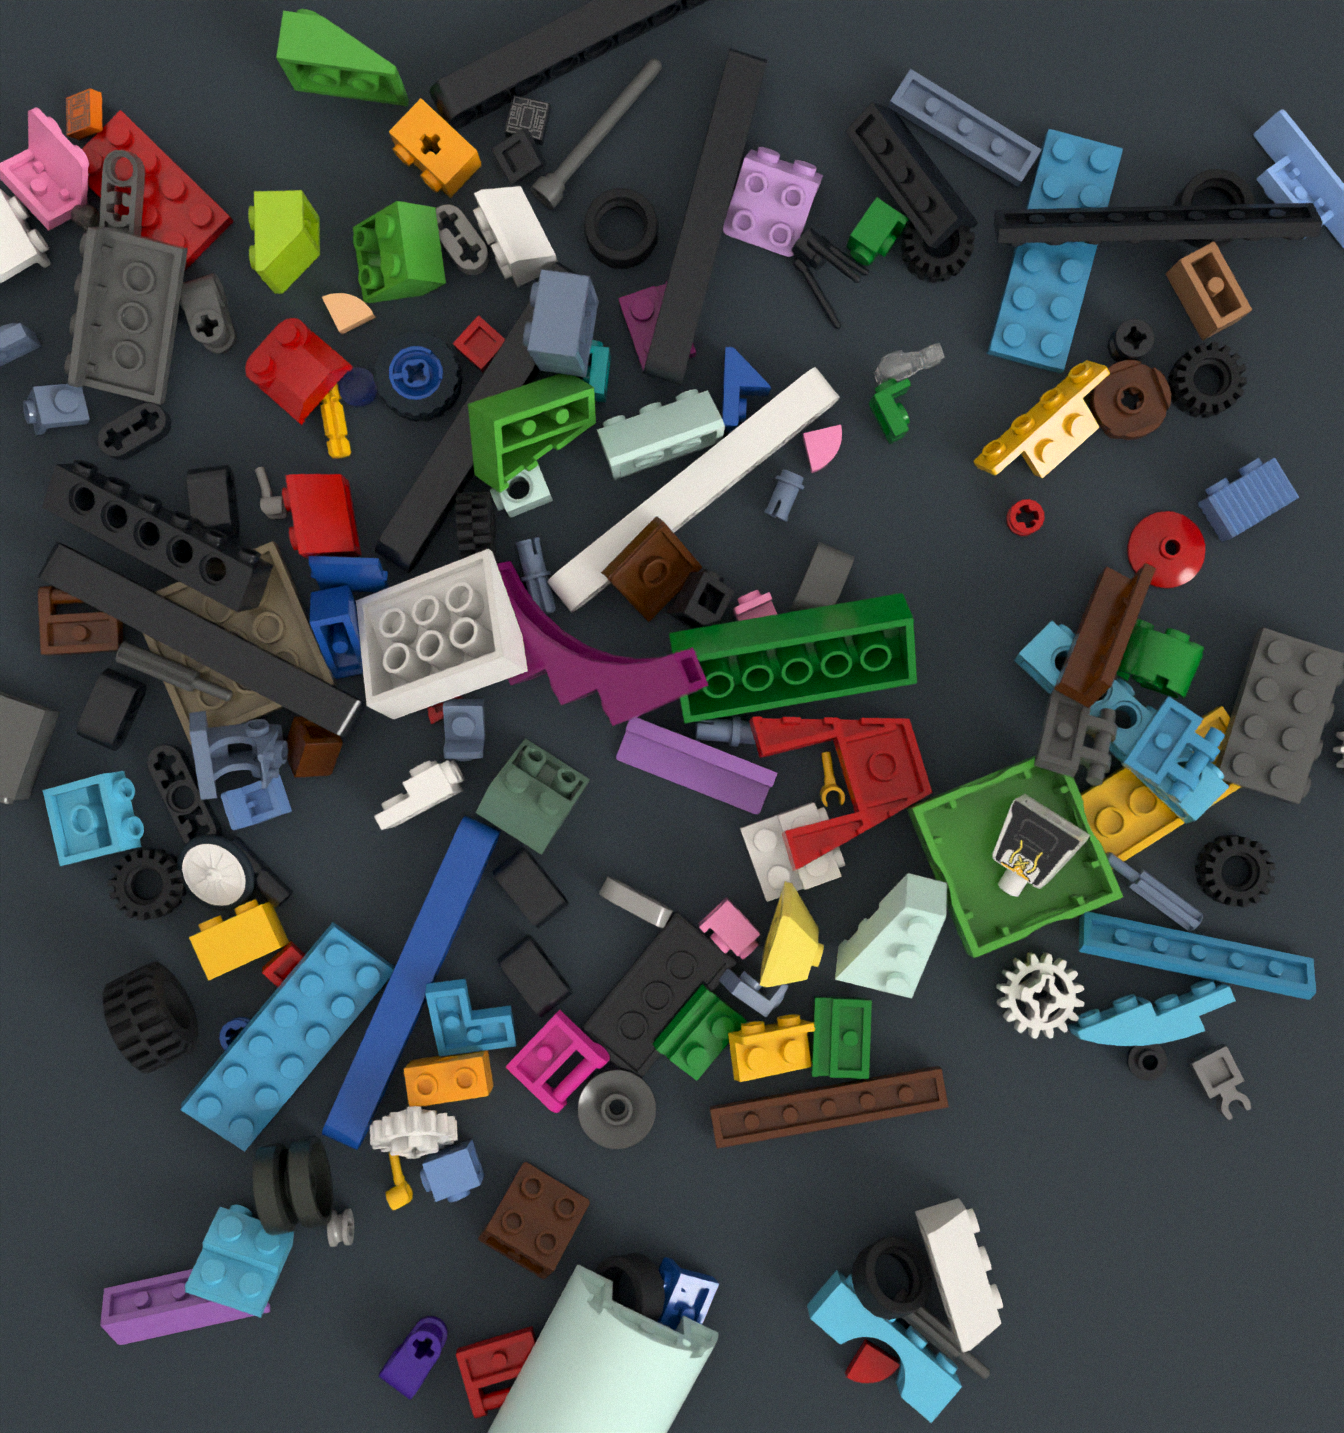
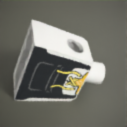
M1026 794L1014 799L992 854V858L996 862L1007 868L998 882V886L1006 893L1016 897L1020 895L1027 882L1041 889L1090 837V834Z

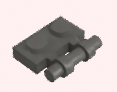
M1053 690L1048 698L1034 766L1074 777L1078 771L1079 764L1084 765L1088 769L1086 781L1091 785H1101L1104 773H1107L1110 769L1112 758L1108 753L1110 743L1116 739L1118 729L1115 724L1116 712L1112 709L1104 708L1100 710L1099 718L1089 715L1091 707L1088 708ZM1085 733L1090 734L1094 738L1093 749L1083 746Z

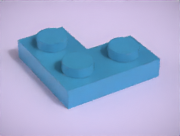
M466 979L426 984L425 995L439 1057L517 1046V1034L511 1005L472 1011Z

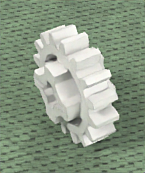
M1032 952L1027 953V963H1023L1017 958L1013 959L1016 969L1013 972L1003 969L1002 973L1008 978L1006 984H997L996 987L1005 993V997L997 1000V1004L1000 1007L1008 1008L1003 1014V1018L1007 1022L1016 1020L1014 1029L1020 1033L1028 1027L1029 1036L1037 1039L1040 1030L1049 1039L1053 1038V1028L1055 1027L1064 1033L1067 1032L1068 1029L1065 1021L1068 1018L1073 1021H1078L1079 1019L1072 1012L1074 1007L1084 1006V1002L1076 998V993L1083 991L1084 986L1072 982L1078 975L1077 971L1072 968L1064 971L1067 962L1061 958L1056 959L1052 964V955L1047 952H1043L1040 961ZM1032 972L1030 978L1023 983L1020 982L1025 975ZM1053 973L1060 978L1064 992L1058 990L1055 986ZM1042 989L1047 992L1046 998H1039L1038 1001L1033 998L1034 992L1039 993ZM1016 999H1020L1025 1003L1027 1018L1019 1011ZM1057 1008H1060L1055 1015L1048 1018V1015L1050 1013L1055 1011Z
M412 1106L399 1112H391L389 1116L382 1117V1120H374L373 1125H370V1145H372L373 1149H381V1152L390 1151L391 1156L399 1155L406 1157V1159H416L429 1153H437L438 1149L444 1148V1145H452L454 1140H457V1120H455L454 1116L447 1117V1113L437 1114L436 1110L422 1109L421 1106Z

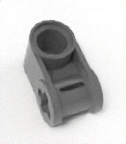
M211 273L184 282L180 303L185 311L192 336L212 353L224 354L230 351L235 345L237 338L228 309L226 293L216 273Z

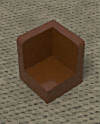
M302 716L294 717L286 740L289 748L287 760L294 778L331 775L343 744L339 735Z

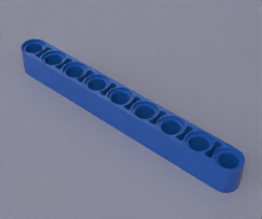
M464 816L461 820L325 1122L322 1135L355 1150L360 1148L427 1000L425 995L426 984L434 983L497 844L501 831L468 816Z

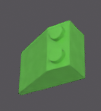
M299 9L297 12L283 11L276 58L295 91L408 106L409 98L395 65L314 11Z

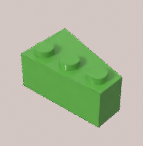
M557 374L469 403L468 411L474 474L497 492L501 493L509 487L508 481L524 469L530 472L539 465L537 460L553 448L557 451L596 423L594 387L576 376Z

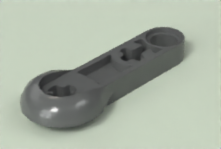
M114 150L104 159L99 226L141 236L145 168L142 160L134 153ZM121 158H127L133 165V174L126 181L120 180L115 173V165ZM115 186L131 188V194L114 191ZM121 203L129 207V214L122 215V217L120 214L114 213V206L121 205Z

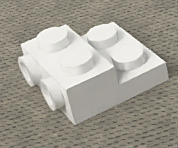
M429 760L410 770L409 773L412 778L403 782L407 793L404 795L401 793L382 803L381 806L384 811L374 816L381 830L396 827L464 791L460 785L464 781V777L457 763L454 760H447L438 764L436 760L433 762Z
M810 802L740 828L767 902L780 897L785 881L792 883L796 891L842 877L839 868L845 866V862L839 847L797 871H792L782 833L786 830L829 820L824 807L817 809L815 803Z

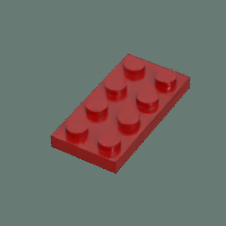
M121 110L102 128V131L98 132L82 148L89 161L88 186L100 198L103 163L105 157L114 150L129 151L136 154L142 160L145 168L141 236L188 248L185 270L234 222L214 200ZM127 158L119 159L115 165V173L120 180L126 181L133 174V165ZM118 186L114 188V191L131 194V188ZM121 203V205L114 206V212L122 217V215L129 214V207Z

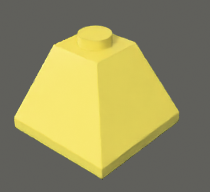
M786 881L784 882L763 948L760 986L764 987L807 980L811 966L818 967L823 954L824 944L818 943L819 928L794 885Z

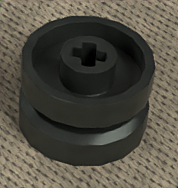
M310 1136L295 1139L291 1143L289 1150L282 1143L261 1146L256 1150L252 1172L253 1193L257 1213L266 1233L274 1236L292 1232L296 1228L298 1221L307 1229L327 1225L331 1221L333 1212V1185L329 1161L320 1138Z

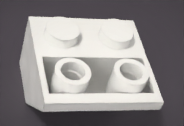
M521 186L484 189L474 193L479 206L473 210L487 244L495 242L490 246L504 278L507 279L512 276L518 288L540 277L541 269L550 270L557 262L556 255Z

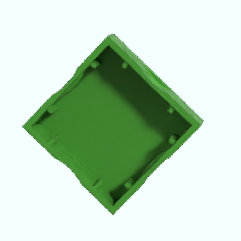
M1036 755L906 808L935 879L947 883L946 906L966 954L973 958L1025 938L1046 924L1074 918L1123 898L1104 849L1088 824L1083 799L1074 778L1034 766ZM1026 794L1090 834V837L1045 886L1039 889L1027 882L1020 895L1016 897L1006 893L998 886V882L1007 868L996 862L992 858V854L1014 799Z

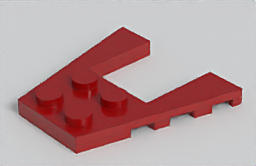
M755 716L749 720L760 758L833 740L855 811L852 814L784 831L782 837L792 871H797L932 793L910 719L860 718L859 720H846L834 717H824L823 719L782 717L781 719Z

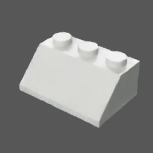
M957 1198L915 1211L949 1325L962 1351L966 1352L973 1349L1001 1325L997 1309L1003 1308V1303L996 1284L989 1285L986 1271L992 1270L985 1247H978L974 1233L980 1232L975 1213L972 1208L966 1210L961 1200Z

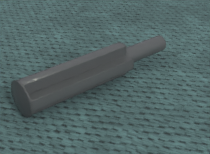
M124 641L117 651V663L129 666L184 690L193 692L194 689H198L224 701H230L233 696L231 690L200 678V672L130 644L128 641Z
M904 1288L900 1289L894 1295L892 1301H903L907 1297L908 1292ZM924 1305L916 1312L902 1317L949 1359L957 1357L982 1379L989 1377L990 1369L969 1351L963 1352L952 1329Z

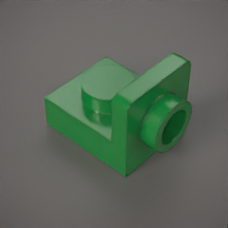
M892 378L880 384L874 389L876 394L873 395L868 403L889 444L903 438L909 431L907 424L910 423L907 411L900 402L896 404L894 399L904 395L911 387L908 378L898 383L895 378Z

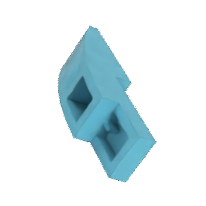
M1206 979L1193 984L1190 987L1192 991L1181 996L1170 994L1157 999L1154 1002L1156 1005L1154 1007L1150 1001L1140 996L1136 997L1134 994L1122 996L1112 1002L1114 1007L1099 1012L1098 1009L1086 1011L1078 1015V1021L1068 1025L1070 1032L1079 1039L1099 1044L1116 1046L1160 1044L1183 1039L1205 1031L1199 1016L1236 1000L1230 986Z

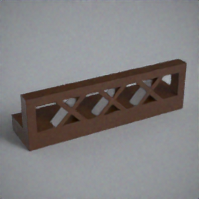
M1145 563L1131 579L1107 566L1099 574L1054 690L1090 708L1112 686L1156 568Z

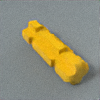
M338 384L322 399L321 402L323 404L320 406L325 436L329 438V441H327L328 454L336 459L344 458L351 454L349 440L345 438L348 432L343 404L339 402L342 398Z

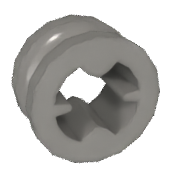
M345 1209L342 1214H338L337 1210H333L331 1221L327 1224L328 1242L331 1247H337L339 1242H344L346 1246L352 1245L354 1240V1217L351 1209Z

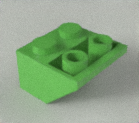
M396 201L353 227V244L356 249L359 268L358 280L362 289L364 303L422 296L446 284L435 207Z

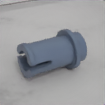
M783 469L781 475H776L775 480L778 482L764 513L787 522L798 491H803L804 489L802 485L804 478Z

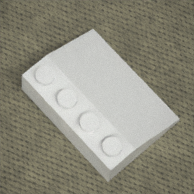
M489 549L356 600L366 705L392 719L408 715L528 671L523 636L493 552Z

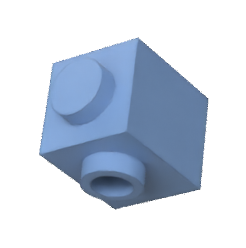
M472 1139L439 1150L437 1153L428 1154L422 1164L423 1169H420L422 1184L427 1192L432 1191L435 1202L445 1198L448 1199V1202H455L465 1198L471 1193L470 1189L481 1185L485 1176Z

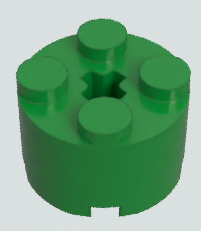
M1137 618L1116 675L1128 681L1131 674V679L1141 683L1140 686L1172 698L1178 699L1181 697L1185 699L1203 657L1204 647L1189 641L1190 636L1183 632L1167 628L1164 634L1153 630L1155 626L1151 623Z

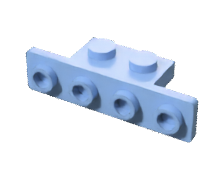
M1281 109L1254 133L1256 140L1275 162L1256 180L1263 187L1268 198L1273 200L1275 204L1313 203L1323 222L1322 225L1328 228L1344 248V183L1288 113Z

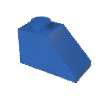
M349 585L311 592L309 622L324 660L335 679L363 674L357 608Z

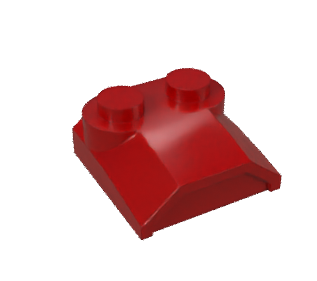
M289 318L280 322L249 356L245 371L247 378L302 425L306 417L347 371H351L353 366L312 332L301 320Z

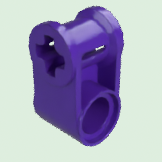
M435 1316L421 1318L401 1346L399 1345L392 1353L378 1377L410 1400L418 1391L441 1354L448 1338L446 1324ZM426 1338L431 1339L428 1344L423 1342Z

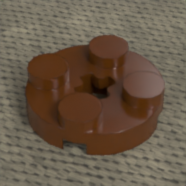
M1124 360L1108 368L1110 374L1090 391L1091 413L1099 427L1104 430V433L1109 438L1139 439L1156 430L1164 421L1166 412L1170 408L1171 391L1166 378L1159 370L1140 364L1141 361ZM1128 390L1131 396L1138 395L1139 401L1134 404L1135 410H1130L1128 406H1123L1121 399L1124 398L1123 391Z

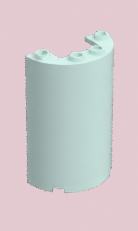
M577 1264L488 1433H667L718 1340V1332L685 1316L682 1317L676 1331L612 1301L613 1281Z

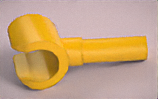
M823 752L821 755L825 785L820 790V799L828 807L826 795L834 790L839 793L838 799L842 806L845 801V795L836 784L831 752Z
M389 1152L393 1180L396 1186L387 1190L385 1196L390 1208L397 1210L412 1200L413 1190L409 1183L405 1181L399 1155L391 1156Z

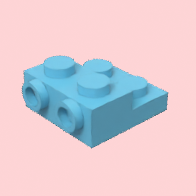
M124 771L100 774L42 790L60 866L142 847L140 838L143 836L144 826L142 821L134 815L131 800L135 796V788L131 780L126 778Z
M231 1205L230 1209L219 1207L203 1240V1249L185 1284V1292L261 1318L293 1246L294 1231L271 1236L266 1233L260 1220L253 1218L252 1212L241 1205Z

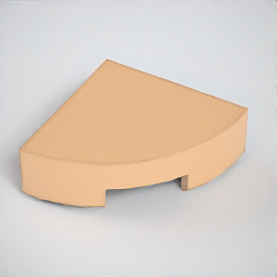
M334 293L322 297L341 335L376 318L368 305L353 295Z

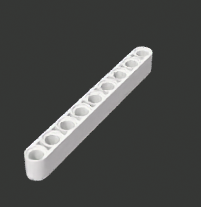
M816 367L810 369L550 577L547 583L571 613L578 610L611 584L601 572L656 516L663 520L673 533L676 532L839 400V395Z

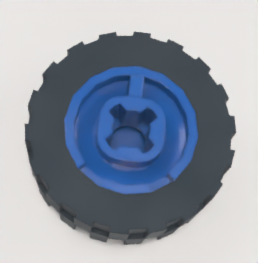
M413 330L412 333L403 332L398 334V337L388 340L386 342L387 345L378 352L377 355L379 357L377 362H374L373 367L375 371V376H373L374 384L377 386V392L386 405L396 415L402 418L404 416L409 421L414 422L417 420H423V422L431 421L432 418L443 416L444 412L448 409L451 410L455 405L454 401L460 396V385L463 384V377L460 371V364L447 343L442 339L439 340L432 333H421L420 330Z

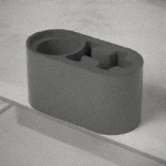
M819 542L790 610L800 611L836 604L855 556Z

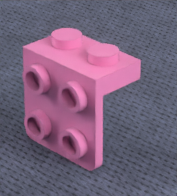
M35 107L28 111L29 149L0 163V179L50 231L87 211L89 161L84 151L79 146L73 145L62 134L57 122L51 117H46L39 108Z

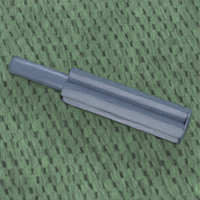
M1106 853L1110 866L1129 880L1127 886L1187 931H1192L1200 925L1203 919L1201 911L1143 868L1137 872L1113 853Z

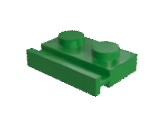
M702 984L653 1042V1046L659 1053L664 1054L671 1062L697 1081L729 1043L728 1033L739 1031L741 1024L746 1023L747 1020L742 1014Z
M814 996L813 1022L815 1031L812 1032V1077L829 1076L831 1078L869 1079L872 1000L870 998Z

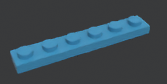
M1086 912L1079 918V952L1307 1000H1310L1316 994L1314 958L1093 912Z

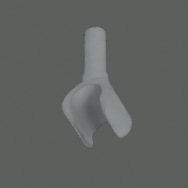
M256 468L255 472L262 491V498L260 500L261 510L269 519L286 518L287 510L283 497H273L265 468Z

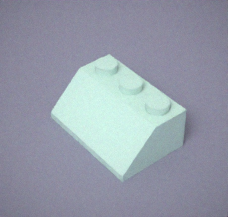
M697 389L689 390L676 396L677 401L662 406L661 402L652 403L639 410L640 415L625 419L624 415H620L603 422L604 427L598 429L597 432L614 480L720 442L723 439L725 425L708 390L698 393Z

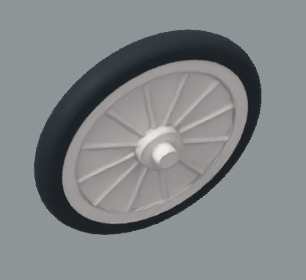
M202 835L193 838L182 848L178 857L177 868L181 871L184 879L183 887L193 899L215 910H232L243 905L249 899L255 884L254 870L247 855L236 844L220 836Z

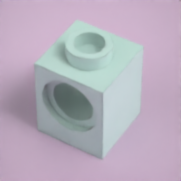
M539 465L530 472L524 469L508 481L509 487L501 493L493 488L490 489L498 511L505 509L510 518L553 501ZM518 481H524L530 487L528 494L522 499H514L509 495L510 487Z

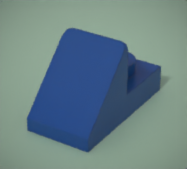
M725 347L722 403V420L725 425L724 433H731L738 427V422L746 421L747 399L739 398V395L769 396L771 390L770 385L734 347Z

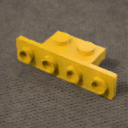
M1088 360L1074 366L1061 383L1045 392L1033 408L1026 414L1017 417L1004 434L983 448L982 453L973 461L977 468L992 475H997L1021 454L1033 474L1044 478L1099 428L1083 397L1110 374L1107 366Z

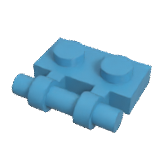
M1168 696L1160 705L1121 765L1154 787L1159 786L1167 775L1174 781L1167 795L1176 802L1181 803L1188 791L1193 792L1199 784L1198 776L1208 761L1213 762L1219 754L1218 746L1224 739L1225 734L1211 727L1204 738L1195 731L1203 718ZM1188 746L1193 750L1194 754L1183 768L1175 763L1184 747Z

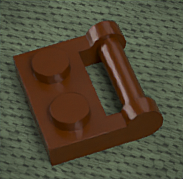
M53 585L39 587L38 611L41 655L118 651L123 643V625L121 621L104 612L56 615L58 604L85 602L60 589H56Z

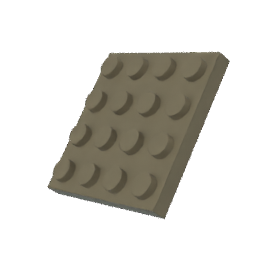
M272 541L254 549L261 554V559L274 565L258 608L236 612L180 581L156 591V593L332 685H337L335 677L324 660L310 625L308 614L276 542ZM223 562V563H222V569H223L224 573L226 574V566H225V564H224V562ZM143 633L152 653L200 672V678L231 690L233 693L230 701H224L198 689H194L191 692L163 681L191 746L190 713L206 711L208 727L212 728L245 724L250 720L261 718L284 708L276 702Z

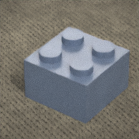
M541 269L539 283H533L530 305L535 308L532 322H527L525 325L523 344L525 347H528L527 350L530 353V357L533 358L540 371L586 377L599 303L589 276Z

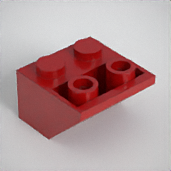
M342 474L285 475L287 487L282 488V497L286 510L292 512L294 526L289 527V538L293 550H298L299 555L308 560L309 556H362L349 480Z

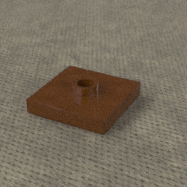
M656 516L601 573L638 613L650 622L682 589L689 573L699 572L703 567L665 522Z

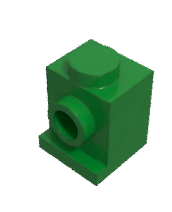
M876 197L851 233L846 248L850 250L851 256L857 262L869 266L878 254L883 257L888 254L897 238L903 233L909 219Z

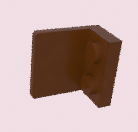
M524 1162L494 1215L485 1225L477 1240L545 1280L554 1272L590 1202L574 1190L531 1164Z

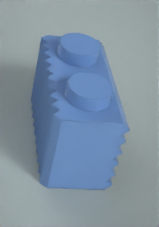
M1258 457L1238 469L1241 475L1238 479L1229 483L1227 478H1224L1205 489L1208 497L1198 502V506L1202 509L1203 514L1206 515L1220 541L1223 542L1239 535L1299 498L1275 457L1264 463Z

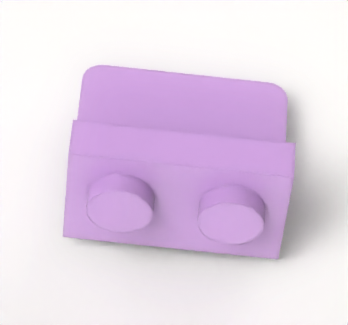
M758 147L757 151L751 149L744 158L726 215L723 231L726 235L790 257L794 255L791 249L802 235L823 175L817 173V167L810 163L795 160L794 164L780 160V154L774 150L764 147Z

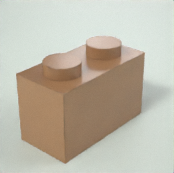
M1215 241L1180 259L1166 273L1202 341L1235 324L1252 311L1250 304Z

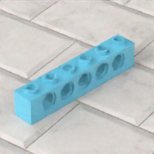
M1051 621L1019 652L1014 661L1044 690L1051 694L1060 674V671L1055 666V658L1058 656L1067 657L1075 634L1063 624L1058 626ZM1118 678L1117 680L1114 679L1112 686L1102 695L1101 700L1096 701L1091 706L1089 715L1099 718L1100 710L1104 708L1114 711L1122 710L1129 715L1131 720L1130 727L1128 729L1118 727L1116 739L1110 743L1109 751L1122 763L1157 710L1148 705L1144 707L1134 698L1136 694L1134 689L1127 682ZM1185 746L1175 763L1185 767L1194 754L1193 750ZM1209 761L1198 776L1199 784L1193 792L1188 791L1181 803L1176 802L1167 795V792L1174 784V781L1167 775L1159 786L1154 787L1133 773L1186 824L1196 821L1229 788L1222 780L1224 774Z

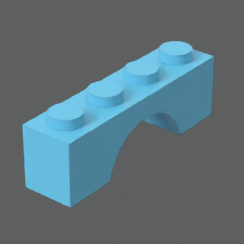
M836 1270L807 1304L810 1319L840 1345L859 1337H872L889 1344L898 1353L900 1358L896 1384L901 1398L930 1423L935 1420L962 1388L956 1374L958 1369L956 1364L941 1351L936 1355L927 1348L928 1341L911 1325L905 1329L896 1319L887 1320L876 1317L863 1307L855 1294L852 1274L846 1278Z

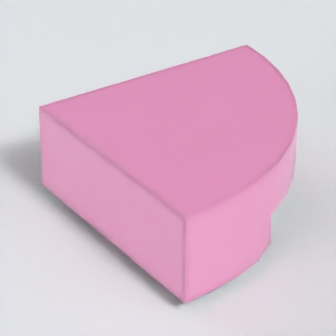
M841 425L803 433L802 437L811 473L823 469L835 457L842 440Z

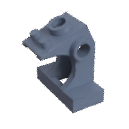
M206 711L190 713V738L201 800L217 798V779L228 772L250 770L252 776L261 778L262 789L267 788L273 778H278L279 768L282 764L286 763L289 751L287 741L283 740L281 725L269 724L264 719H254L245 724L209 728ZM228 744L252 745V750L229 753Z

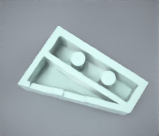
M907 873L879 903V909L869 919L865 918L858 925V931L849 940L845 939L838 946L835 980L912 998L946 918L947 883Z

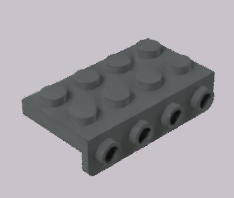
M104 226L89 227L87 233H84L81 238L79 248L80 255L83 257L82 273L78 274L74 287L75 295L78 297L77 312L73 314L70 321L69 331L70 335L73 336L72 351L66 357L64 367L65 373L68 375V385L77 388L87 386L161 405L166 400L188 248Z
M1266 628L1257 630L1215 765L1224 774L1222 779L1224 782L1277 798L1285 803L1300 804L1301 799L1308 794L1311 786L1309 773L1312 763L1318 759L1322 751L1323 741L1320 738L1324 725L1330 721L1334 712L1332 699L1335 689L1344 679V653Z

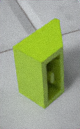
M302 190L254 191V206H249L248 210L250 228L252 231H255V245H250L249 248L250 265L275 294H283L320 256L319 216Z

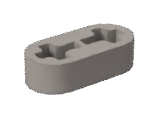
M451 204L438 207L436 209L440 244L463 273L467 275L482 273L489 264V253L484 241L458 207ZM446 217L450 221L457 219L454 223L459 235L455 238L447 228L441 231L444 227L442 220ZM466 243L473 252L480 250L477 253L479 260L476 263L469 259L463 262L466 256L461 245Z
M607 876L599 892V895L661 928L665 927L673 912L666 905L610 876Z

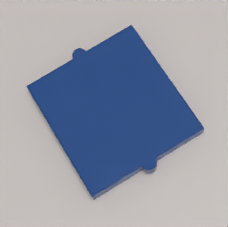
M309 556L308 564L311 568V578L316 579L320 590L349 585L353 592H379L389 588L387 582L388 572L383 571L379 558Z

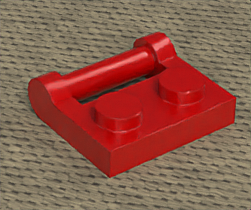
M533 1326L457 1348V1361L472 1413L476 1419L487 1416L489 1410L499 1408L504 1403L512 1386L484 1394L481 1388L515 1378L519 1375L537 1341Z

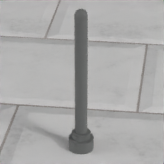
M652 58L646 63L553 174L547 173L545 177L540 176L530 187L532 194L544 206L553 210L563 199L562 193L566 189L564 184L660 73L662 63L659 59Z

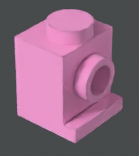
M727 897L699 922V928L704 933L709 928L714 931L710 938L725 954L731 949L743 960L759 945L756 940L760 935L759 930Z

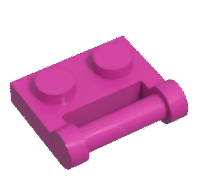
M559 1010L507 1064L506 1068L550 1111L559 1113L567 1105L566 1099L596 1068L601 1069L610 1060V1055L604 1047L594 1043ZM576 1050L585 1057L556 1088L551 1087L546 1082Z

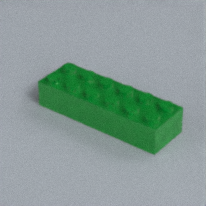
M903 593L669 633L672 654L693 648L709 685L680 698L684 724L917 684L914 620Z

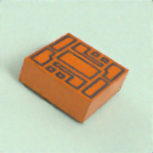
M89 88L66 98L68 137L80 140L102 131L101 92Z

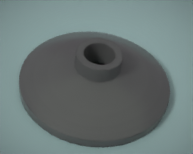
M615 1069L602 1072L593 1077L581 1092L578 1102L579 1122L586 1135L600 1146L610 1149L631 1147L647 1136L655 1121L656 1102L653 1092L640 1076L630 1071ZM621 1100L625 1105L624 1110L614 1112L610 1107L611 1102Z

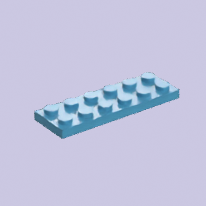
M1048 129L1044 137L1025 209L1108 207L1123 148ZM1065 242L1061 245L1025 243L1021 246H1015L987 354L1061 374L1066 366L1097 245L1085 242Z
M332 922L183 1100L181 1111L245 1152L388 981L394 971V965Z

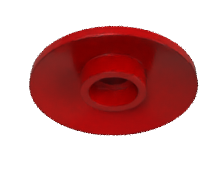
M1162 511L1147 516L1135 526L1128 540L1127 555L1135 574L1145 563L1156 568L1150 583L1151 586L1174 588L1187 583L1199 572L1205 558V542L1201 531L1191 519L1176 512ZM1167 541H1171L1176 545L1174 555L1166 552L1165 544Z

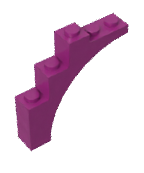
M511 561L497 563L523 636L528 670L525 673L508 678L510 685L532 680L547 673L552 691L557 696L560 705L580 700L598 692L601 697L602 708L609 717L612 726L634 719L709 686L693 648L665 657L638 659L612 655L587 646L563 631L540 609L525 589Z

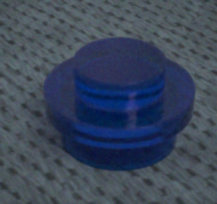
M356 367L352 368L350 372L347 371L338 384L342 399L354 407H363L370 404L377 395L378 389L374 384L373 374L364 368Z

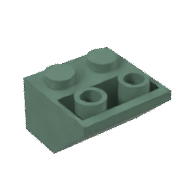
M525 738L489 785L475 813L542 855L590 779Z

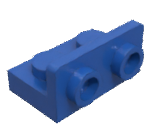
M664 1257L658 1271L663 1280L665 1299L663 1312L657 1322L676 1331L683 1316L702 1324L719 1283L713 1276L682 1269L673 1259Z

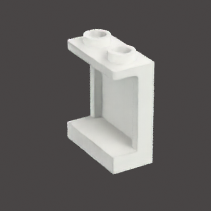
M1 189L0 283L35 263H39L44 268L51 265L50 260L45 254L49 250L46 241L36 229L31 230L25 220L30 217L26 207L16 196L11 198Z

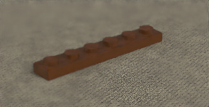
M934 1066L710 1106L716 1147L718 1149L943 1109L949 1106L942 1068Z

